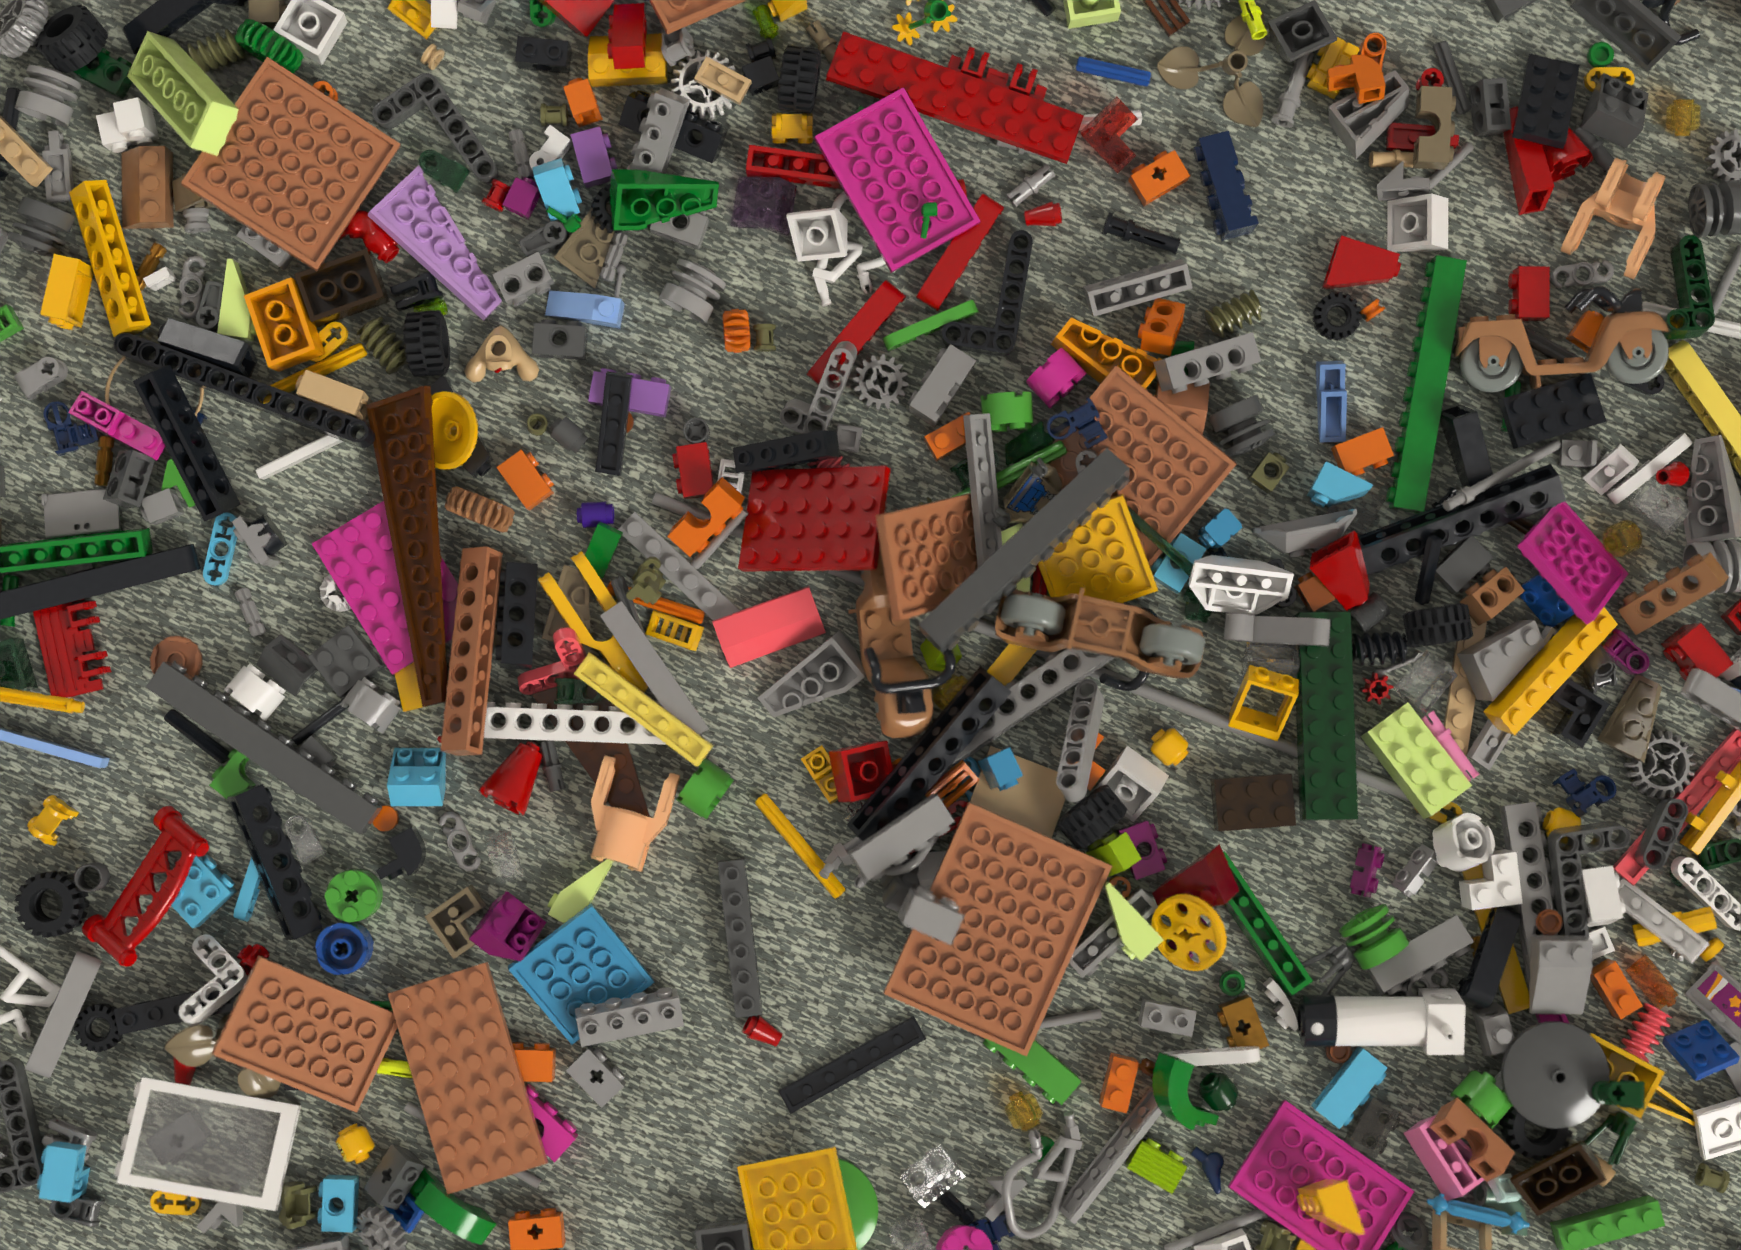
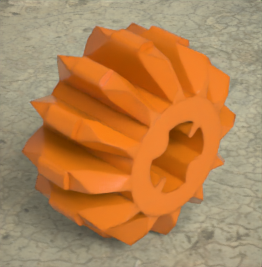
M739 309L724 311L722 318L725 349L727 352L734 353L748 351L751 343L747 311Z

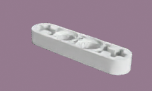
M1686 433L1680 434L1656 453L1658 456L1645 462L1637 469V473L1624 479L1608 492L1607 496L1615 505L1680 455L1693 442Z
M1685 856L1676 857L1671 864V872L1674 877L1705 907L1711 906L1714 915L1726 927L1741 930V904L1696 860ZM1683 864H1687V865L1685 866V868H1686L1690 873H1694L1692 876H1691L1690 874H1688V873H1684V872H1683V871H1684V868L1682 867ZM1701 878H1704L1707 883L1706 888L1699 892L1697 883ZM1721 894L1724 900L1720 908H1716L1714 900ZM1728 911L1738 914V923L1734 922L1735 918L1730 913H1727Z
M1258 1046L1162 1052L1185 1060L1194 1066L1242 1064L1260 1061Z

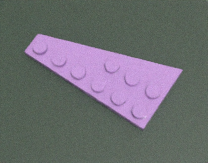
M418 165L373 207L367 216L484 321L500 305L502 300L487 275H484L478 267L476 257L467 249L464 244L465 239L446 208L439 203L435 196V190L431 184L428 185L423 176L424 172Z

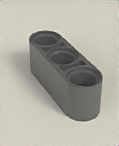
M1664 798L1657 804L1635 853L1636 862L1641 867L1660 869L1666 863L1688 814V807L1684 801L1675 798ZM1673 803L1676 806V813L1671 817L1668 813V807ZM1661 827L1666 832L1662 840L1657 836V832ZM1652 850L1655 854V859L1649 864L1646 857L1648 852Z

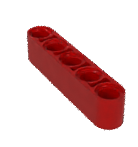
M985 194L980 196L973 209L981 222L952 239L918 292L917 299L936 311L941 308L942 302L954 288L956 280L965 271L971 257H974L982 244V240L994 226L998 215H1001L1004 206Z
M885 280L808 371L807 376L819 385L830 355L837 344L842 341L853 343L857 348L858 356L863 350V345L874 337L879 331L880 325L890 318L895 312L896 306L904 301L906 295L888 280ZM842 352V357L838 364L842 365L844 363L846 353ZM835 374L829 375L831 381L839 378Z

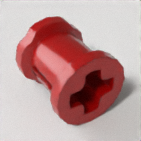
M1436 68L1426 69L1422 73L1421 78L1416 82V89L1418 91L1421 86H1429L1427 79L1431 80L1432 86L1441 87L1444 82L1443 74Z
M492 179V186L486 198H483L481 202L492 209L502 212V204L511 187L499 180Z

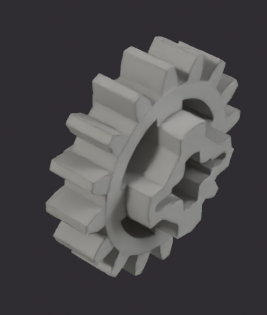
M1737 129L1731 131L1730 134L1725 131L1720 134V137L1714 138L1712 140L1713 145L1706 149L1711 153V155L1705 158V161L1711 162L1707 171L1714 170L1715 174L1712 178L1716 179L1720 176L1722 178L1721 182L1741 180V134L1739 135ZM1727 143L1726 151L1720 152L1722 146Z
M885 354L881 355L880 360H877L872 355L870 363L866 360L862 361L863 369L856 368V372L860 376L853 378V382L859 384V386L854 388V392L862 393L858 400L861 402L866 399V407L869 408L872 404H876V410L879 411L881 405H885L886 409L889 410L891 402L896 405L899 404L898 396L905 397L906 393L901 389L908 387V383L902 381V379L907 377V372L900 373L903 365L900 363L895 366L894 357L886 361ZM881 366L887 367L893 372L887 373L882 370ZM872 369L873 374L871 378L863 382L866 373ZM877 372L882 380L887 379L884 387L885 393H883L879 385H874L877 382ZM898 383L896 391L890 396L889 389L891 385ZM873 391L879 394L880 399L870 396L867 392Z
M378 1206L368 1207L357 1217L359 1222L356 1224V1227L361 1230L357 1234L364 1239L362 1243L363 1245H368L369 1250H405L406 1247L404 1245L407 1243V1240L402 1237L405 1231L399 1228L400 1222H395L393 1220L394 1215L388 1214L384 1208L379 1210Z

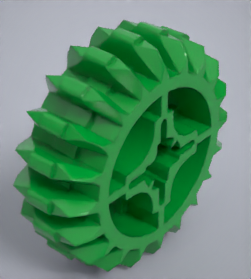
M246 19L239 26L235 35L236 42L261 62H264L268 57L293 74L302 64L301 62L304 57L300 50L290 43L289 40L282 37V35L260 22Z

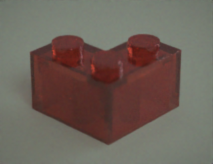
M1116 96L1080 131V134L1117 174L1136 157L1135 153L1120 136L1138 118Z

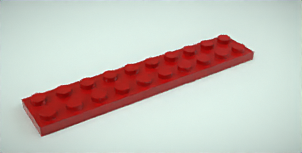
M844 31L826 76L827 81L878 99H883L904 87L918 113L1065 164L1069 160L1084 117L1082 114Z

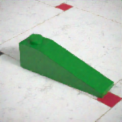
M612 169L610 202L613 230H642L652 223L659 221L665 223L670 221L672 217L683 214L689 216L717 207L719 183L717 181L638 169Z

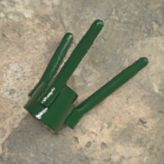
M1619 1111L1616 1116L1609 1114L1606 1121L1584 1143L1589 1145L1611 1125L1610 1131L1619 1137L1611 1152L1608 1164L1612 1165L1614 1162L1615 1165H1618L1637 1122Z

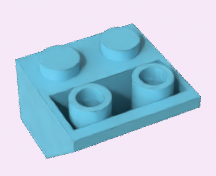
M394 748L387 781L391 806H443L446 780V752L441 751V748Z

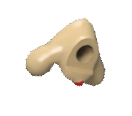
M500 325L489 333L479 350L466 364L464 373L466 379L471 382H481L486 375V368L499 373L500 371L517 366L520 378L523 381H532L537 377L539 367L537 362L526 354L513 334Z

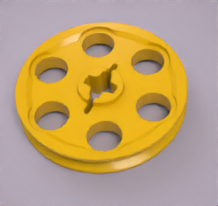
M1178 894L1169 897L1156 908L1152 916L1151 927L1164 939L1157 947L1172 964L1188 971H1201L1211 967L1223 955L1227 941L1226 930L1218 913L1207 902L1193 895ZM1178 903H1182L1187 907L1188 914H1184L1179 910ZM1161 915L1169 917L1171 926L1163 923ZM1201 915L1207 916L1209 918L1211 923L1210 926H1206L1202 923L1200 919ZM1167 939H1171L1176 943L1177 950H1173L1168 946ZM1207 939L1215 943L1216 951L1208 948L1206 944ZM1190 951L1198 955L1199 962H1195L1190 958Z

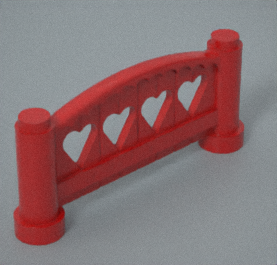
M165 806L155 814L153 823L161 831V834L106 918L100 914L93 915L85 921L82 927V933L90 941L97 942L122 966L129 967L136 962L135 948L158 925L175 901L187 878L194 858L196 856H204L209 850L207 840L182 819L181 813L172 806ZM181 851L180 860L176 861L174 869L170 870L168 853ZM166 873V881L161 884L160 890L156 892L153 876ZM152 895L153 900L151 904L147 906L146 912L142 914L139 897ZM128 917H138V924L133 927L132 933L127 936L125 919Z

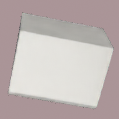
M837 208L787 213L786 217L798 262L847 256L848 220Z

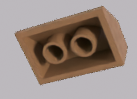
M138 146L122 153V229L174 228L173 152L166 146Z

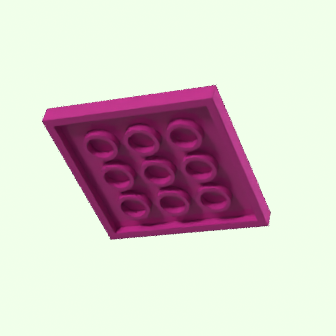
M1566 502L1559 503L1553 508H1548L1517 545L1522 555L1531 561L1538 569L1539 574L1552 585L1558 596L1567 602L1573 609L1574 614L1582 619L1586 625L1595 620L1629 574Z

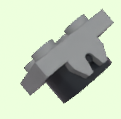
M263 514L255 521L242 516L232 521L235 526L234 534L242 543L246 542L250 548L248 554L256 564L260 563V565L273 568L281 563L276 552L285 547L287 542L278 527L266 514Z

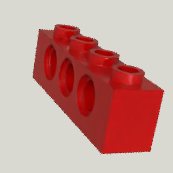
M749 145L746 164L747 177L842 189L823 154Z

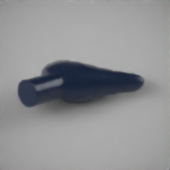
M1195 1146L1190 1155L1202 1163V1169L1216 1194H1220L1221 1168L1224 1166L1222 1155L1218 1152H1211L1207 1155Z

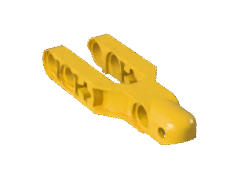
M580 551L577 555L572 556L571 559L582 574L581 577L594 592L596 600L603 611L606 612L617 603L584 553ZM547 572L543 577L538 578L540 585L567 626L575 630L581 644L599 650L610 668L644 693L648 689V685L614 635L607 641H595L552 575Z

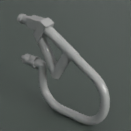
M934 835L928 839L929 844L919 850L909 862L900 866L887 867L885 875H902L915 869L924 860L939 837ZM856 836L843 845L841 842L834 845V849L824 861L825 866L820 870L819 875L827 879L829 874L836 870L841 862L844 866L854 864L847 852L863 841ZM859 873L855 879L854 886L862 888L868 880L864 879Z
M1072 1111L1064 1113V1119H1066V1125H1064L1065 1136H1059L1032 1173L1035 1179L1057 1182L1049 1215L1042 1224L1030 1230L1020 1228L1015 1219L1011 1198V1184L1018 1171L1042 1158L1043 1145L1041 1144L1040 1133L1037 1129L1033 1128L1029 1132L1030 1150L1033 1152L1014 1162L1004 1176L1002 1199L1006 1220L1012 1233L1019 1238L1032 1239L1044 1234L1052 1227L1058 1217L1076 1149L1081 1150L1083 1142L1080 1139L1079 1128L1074 1121V1112ZM1066 1148L1060 1172L1048 1170L1063 1149Z

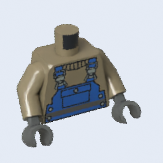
M1040 457L1036 459L1039 463L1038 465L1031 461L1003 498L1006 511L998 507L996 512L1000 516L992 518V521L1000 528L1006 527L1009 523H1027L1062 490V481L1055 467L1044 463Z

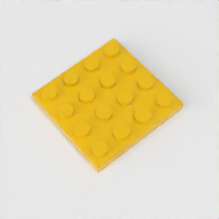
M1123 494L1111 497L1110 501L1103 508L1098 507L1091 513V519L1085 525H1078L1067 542H1060L1054 548L1055 551L1048 560H1041L1038 563L1050 597H1062L1068 594L1079 595L1080 588H1084L1083 596L1124 603L1158 591L1155 578Z
M836 1147L737 1167L754 1250H857Z

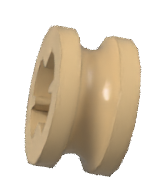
M431 44L424 51L421 63L424 65L428 64L429 69L434 70L443 59L445 52L442 49L437 50V46Z

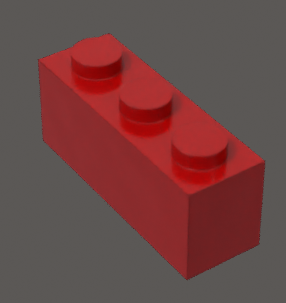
M614 4L613 15H609L608 59H613L614 69L645 68L647 37L645 4Z

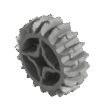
M10 0L5 4L2 11H0V54L14 59L17 56H21L23 52H27L29 47L34 45L35 40L39 38L38 35L44 30L43 27L47 23L46 18L49 16V6L46 5V2L43 0Z
M1661 729L1655 730L1654 734L1651 733L1646 755L1648 763L1644 769H1642V762L1624 754L1625 757L1631 758V763L1626 762L1623 764L1624 767L1632 769V771L1625 774L1626 777H1635L1630 783L1631 786H1639L1638 792L1641 794L1647 792V797L1654 798L1655 795L1658 799H1664L1666 795L1672 798L1675 796V791L1682 793L1684 789L1681 784H1691L1686 777L1695 775V772L1689 770L1690 766L1697 764L1695 761H1689V757H1692L1694 752L1685 751L1689 743H1680L1682 737L1680 735L1673 737L1672 731H1666L1663 734ZM1657 743H1663L1672 750L1661 754L1658 750H1654L1652 746ZM1678 759V770L1675 773L1673 764ZM1657 760H1663V769H1657L1656 764H1659ZM1659 774L1662 778H1666L1668 783L1658 786L1650 782L1648 778Z

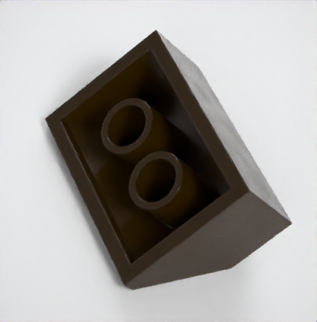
M1578 1141L1510 1178V1181L1538 1217L1606 1181V1177L1599 1160L1588 1145Z

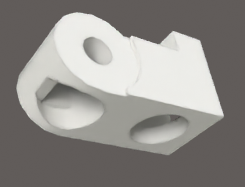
M549 125L544 132L548 137L547 141L529 159L531 169L533 170L532 167L563 158L573 145L572 141Z

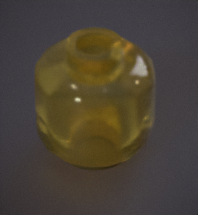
M1695 99L1673 100V104L1667 106L1665 126L1667 130L1675 131L1674 136H1690L1691 131L1697 130L1700 127L1701 106L1694 103Z
M1622 520L1610 525L1603 533L1604 548L1617 557H1622L1636 551L1642 544L1640 528L1629 520Z
M953 674L946 683L933 688L934 694L932 698L941 710H944L968 680L962 675L957 676Z
M1020 1091L1009 1097L1010 1102L1005 1106L1004 1110L1014 1129H1021L1022 1132H1025L1041 1123L1039 1119L1043 1116V1111L1033 1094L1024 1095Z

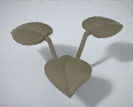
M1262 11L1261 18L1265 27L1264 12ZM1241 15L1230 21L1225 29L1224 40L1229 46L1235 47V49L1223 61L1198 67L1199 57L1197 53L1189 47L1180 46L1170 50L1157 63V70L1162 79L1177 89H1190L1196 86L1199 81L1198 72L1222 67L1228 75H1235V89L1228 91L1223 98L1224 113L1235 123L1250 127L1259 126L1264 107L1262 93L1258 86L1250 81L1243 83L1239 87V80L1242 77L1241 71L1248 64L1247 56L1258 54L1264 48L1266 36L1259 40H1253L1247 23L1242 20Z
M229 1015L224 1016L220 1020V1029L216 1030L214 1039L213 1031L209 1026L193 1025L175 1034L165 1044L166 1051L186 1066L196 1067L205 1064L212 1057V1045L216 1044ZM247 1068L242 1069L237 1075L241 1090L255 1098L273 1097L277 1094L281 1084L277 1080Z

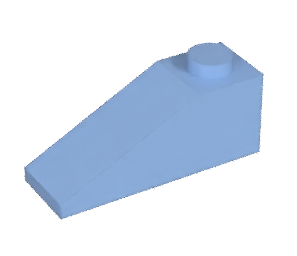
M549 290L545 316L620 329L625 304L620 298Z

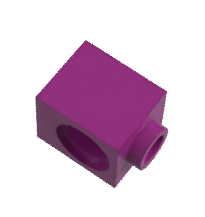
M515 177L502 205L506 210L529 220L541 196L537 183L527 177H524L523 180Z

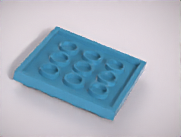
M592 903L532 947L522 961L515 960L508 966V970L571 1045L580 1039L575 1008H579L585 1003H605L610 998H630L633 994L643 992L654 983L652 976Z

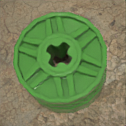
M1386 904L1363 910L1353 916L1339 930L1342 937L1350 936L1346 940L1347 946L1361 945L1354 952L1353 956L1362 970L1370 969L1389 960L1409 945V941L1400 927L1387 929L1394 922L1395 918L1393 915L1385 916L1389 912Z

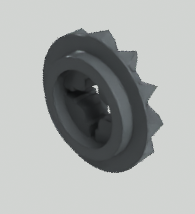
M1401 1212L1390 1230L1392 1233L1391 1240H1396L1399 1244L1398 1248L1422 1250L1428 1243L1429 1235L1426 1226L1417 1216L1411 1213ZM1404 1230H1405L1406 1232H1409V1231H1410V1232H1413V1231H1414V1233H1413L1412 1236L1410 1237L1409 1235H1406V1236H1405V1235L1403 1234V1231H1404Z

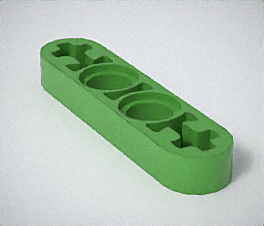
M970 300L893 332L882 340L887 351H891L917 340V336L925 334V336L940 330L939 327L949 322L962 321L977 314L979 311L974 300Z

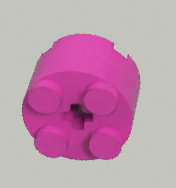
M1060 348L1047 359L1046 363L1039 366L1026 380V383L1051 409L1061 399L1059 395L1064 398L1074 389L1073 382L1077 384L1087 373L1067 351Z
M957 1225L947 1229L940 1237L935 1249L964 1250L966 1248L968 1250H993L989 1238L983 1231L965 1225Z

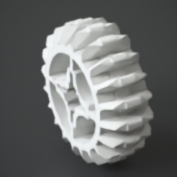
M706 50L704 57H701L700 51H696L695 59L686 56L687 64L683 61L678 62L682 70H673V74L677 78L671 79V85L675 86L671 92L690 99L687 110L691 108V112H700V119L702 120L705 119V113L708 112L710 118L715 119L714 111L716 110L723 116L724 110L722 106H725L727 109L732 108V104L727 98L720 96L713 101L712 94L714 91L707 88L708 95H706L703 86L694 80L689 81V84L685 85L688 75L695 69L699 70L705 57L711 58L710 50ZM717 52L714 55V57L711 58L714 61L735 71L734 65L728 66V58H724L720 61V53ZM687 93L702 95L705 103L692 100Z

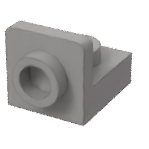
M1560 440L1559 466L1585 468L1596 466V462L1599 461L1601 454L1600 447H1597V440Z

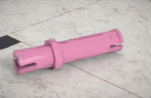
M1433 710L1428 713L1433 723H1431L1426 715L1422 717L1421 720L1468 781L1477 777L1479 773L1450 735L1452 733L1451 730L1444 727L1435 711Z

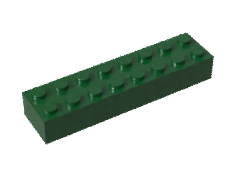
M1299 612L1293 617L1331 620L1329 646L1294 645L1295 678L1299 679L1298 697L1296 699L1300 821L1358 819L1351 612Z

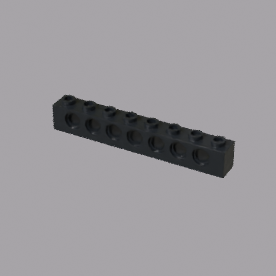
M1549 464L1498 483L1476 495L1475 499L1466 505L1460 504L1447 511L1442 504L1358 536L1367 574L1382 572L1385 568L1406 563L1412 558L1423 555L1428 536L1436 535L1441 538L1442 548L1565 502L1566 499L1559 474Z
M980 666L847 823L852 832L864 841L917 805L946 769L955 761L962 750L972 741L978 731L989 721V718L1000 705L1005 702L1011 691Z

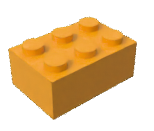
M290 277L244 295L269 368L280 372L325 355L317 328L310 321L295 279Z

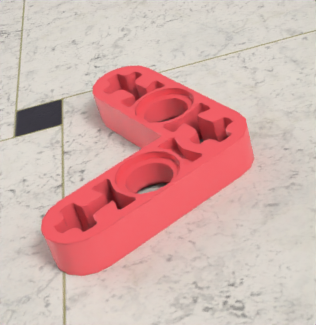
M562 628L553 634L555 649L561 661L526 671L518 676V686L522 694L532 695L580 680L574 672L578 668L576 665H580L587 655L574 629Z

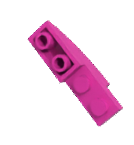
M83 391L80 392L68 412L99 431L156 461L166 447L158 431Z

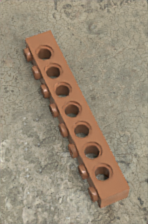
M488 546L462 548L457 603L452 635L451 658L449 661L448 685L446 688L443 733L441 737V751L456 756L482 755L503 555V553Z

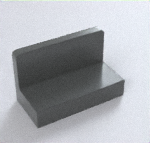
M282 634L264 647L257 662L258 667L293 696H296L303 684L318 671L308 656Z

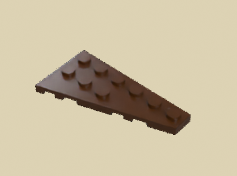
M581 679L532 694L538 704H547V709H557V704L573 705V710H583V705L599 706L598 711H609V706H616ZM549 715L548 718L556 727L558 723L557 718L554 715ZM580 716L573 717L571 727L576 731L580 730L583 727V719ZM600 717L597 720L598 730L604 732L609 728V720L606 717ZM565 741L595 784L604 756L615 757V775L607 801L611 807L626 809L650 817L628 743Z

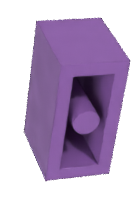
M599 126L570 134L586 188L611 182L612 169L618 168L615 158H610L607 149L612 148L608 133L603 134Z

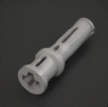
M1313 53L1296 59L1285 92L1279 96L1278 101L1280 103L1277 112L1272 116L1271 121L1274 124L1286 128L1293 127V116L1296 108L1300 107L1301 104L1299 96L1314 57Z

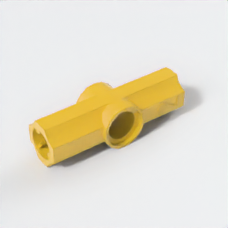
M1711 906L1682 913V911L1671 913L1696 933L1717 929ZM1640 923L1632 925L1638 947L1663 942Z

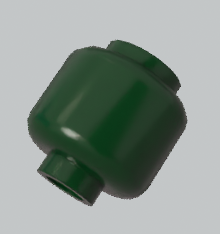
M1212 1072L1202 1079L1199 1093L1212 1110L1228 1111L1234 1107L1238 1096V1089L1226 1074Z

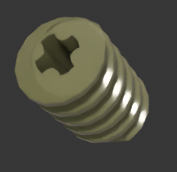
M225 29V38L219 32L215 33V42L210 36H207V45H204L200 39L196 40V49L191 43L187 44V54L205 73L209 71L210 67L212 69L218 68L219 63L223 66L227 65L228 59L231 62H235L238 56L242 59L245 58V50L236 42L235 34H232L229 29Z
M1252 289L1249 291V295L1242 293L1240 300L1233 297L1230 304L1225 301L1222 303L1221 308L1214 306L1212 313L1209 310L1204 312L1211 331L1215 334L1217 333L1221 338L1225 337L1224 329L1233 334V325L1235 324L1240 330L1243 329V320L1252 325V316H1255L1258 321L1262 320L1261 305Z
M381 316L366 323L359 329L357 335H361L360 341L367 343L366 348L369 351H373V357L380 359L379 364L382 367H386V372L393 374L407 363L405 349H399L403 344L402 340L393 342L397 335L395 332L387 334L390 328L389 324L380 326L384 320Z

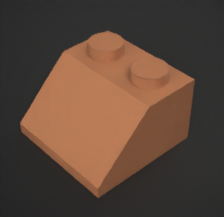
M1158 380L1155 397L1203 435L1208 411L1210 383L1194 387V383L1187 384L1188 390L1173 394L1172 390L1162 392Z

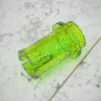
M767 5L756 7L752 13L761 29L760 35L765 40L769 36L771 39L779 34V26L774 24Z
M435 299V302L415 305L413 307L414 312L440 310L443 316L448 315L445 300Z

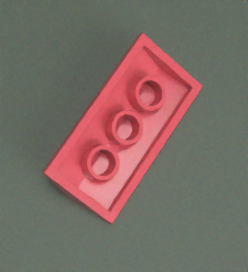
M809 586L712 621L730 668L826 633Z

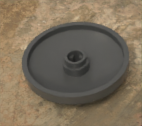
M1547 1021L1526 1028L1512 1040L1503 1057L1501 1080L1509 1102L1526 1119L1548 1128H1566L1585 1121L1600 1107L1601 1104L1597 1103L1592 1096V1088L1597 1081H1609V1067L1602 1048L1587 1032L1569 1023ZM1561 1072V1077L1556 1081V1074Z

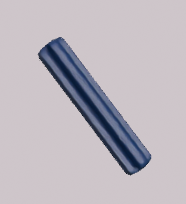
M1082 56L1077 60L1076 71L1145 87L1150 82L1151 73L1149 71Z

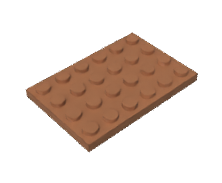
M971 493L876 515L892 621H901L933 611L978 569Z
M258 956L211 1053L214 1056L357 1113L398 1027L392 1011Z

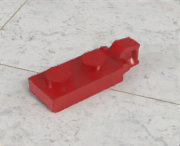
M1391 123L1387 127L1386 150L1399 149L1400 151L1414 152V143L1418 137L1435 135V127L1431 125ZM1459 135L1450 137V146L1456 149L1459 143Z

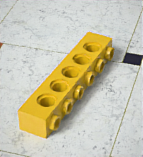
M107 180L83 181L72 189L69 194L113 337H117L121 333L136 335L149 327L151 322Z

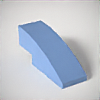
M1316 361L1317 413L1320 443L1346 441V364L1343 361Z

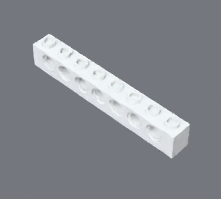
M487 702L484 738L667 745L635 720L634 730L630 733L625 732L622 728V723L630 716L617 706H609V711H598L599 706L583 705V710H573V705L557 704V709H547V704L531 703V708H521V703L506 702L505 707H495V702ZM498 713H502L506 718V722L501 728L494 724V717ZM524 714H528L532 719V723L527 729L522 728L519 723L520 717ZM549 715H554L558 721L557 726L552 730L548 729L545 725V720ZM575 716H580L583 719V727L578 731L571 727V720ZM600 717H606L609 720V728L604 732L598 730L596 725Z

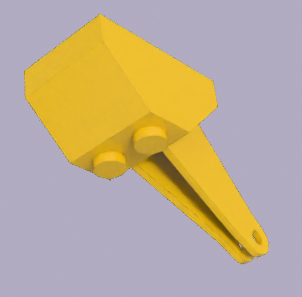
M1593 1033L1590 1034L1600 1045L1606 1056L1609 1067V1081L1645 1082L1644 1109L1619 1108L1641 1119L1648 1106L1695 1127L1694 1121L1650 1101L1654 1092H1656L1676 1107L1693 1115V1110L1658 1086L1665 1073L1664 1071Z

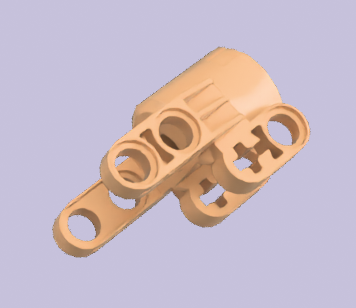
M1615 158L1600 189L1581 204L1562 244L1561 252L1571 255L1573 251L1578 249L1593 215L1599 216L1618 227L1636 230L1640 234L1626 261L1627 266L1624 272L1625 277L1634 280L1655 238L1654 202L1664 184L1666 176L1655 172L1647 182L1640 181L1626 173L1629 166L1626 164V160Z
M605 755L591 799L597 831L591 859L598 860V862H603L604 858L628 865V869L631 871L642 872L650 843L667 826L680 775L670 772L668 778L664 781L654 818L647 817L626 809L606 806L615 775L614 765L616 758Z

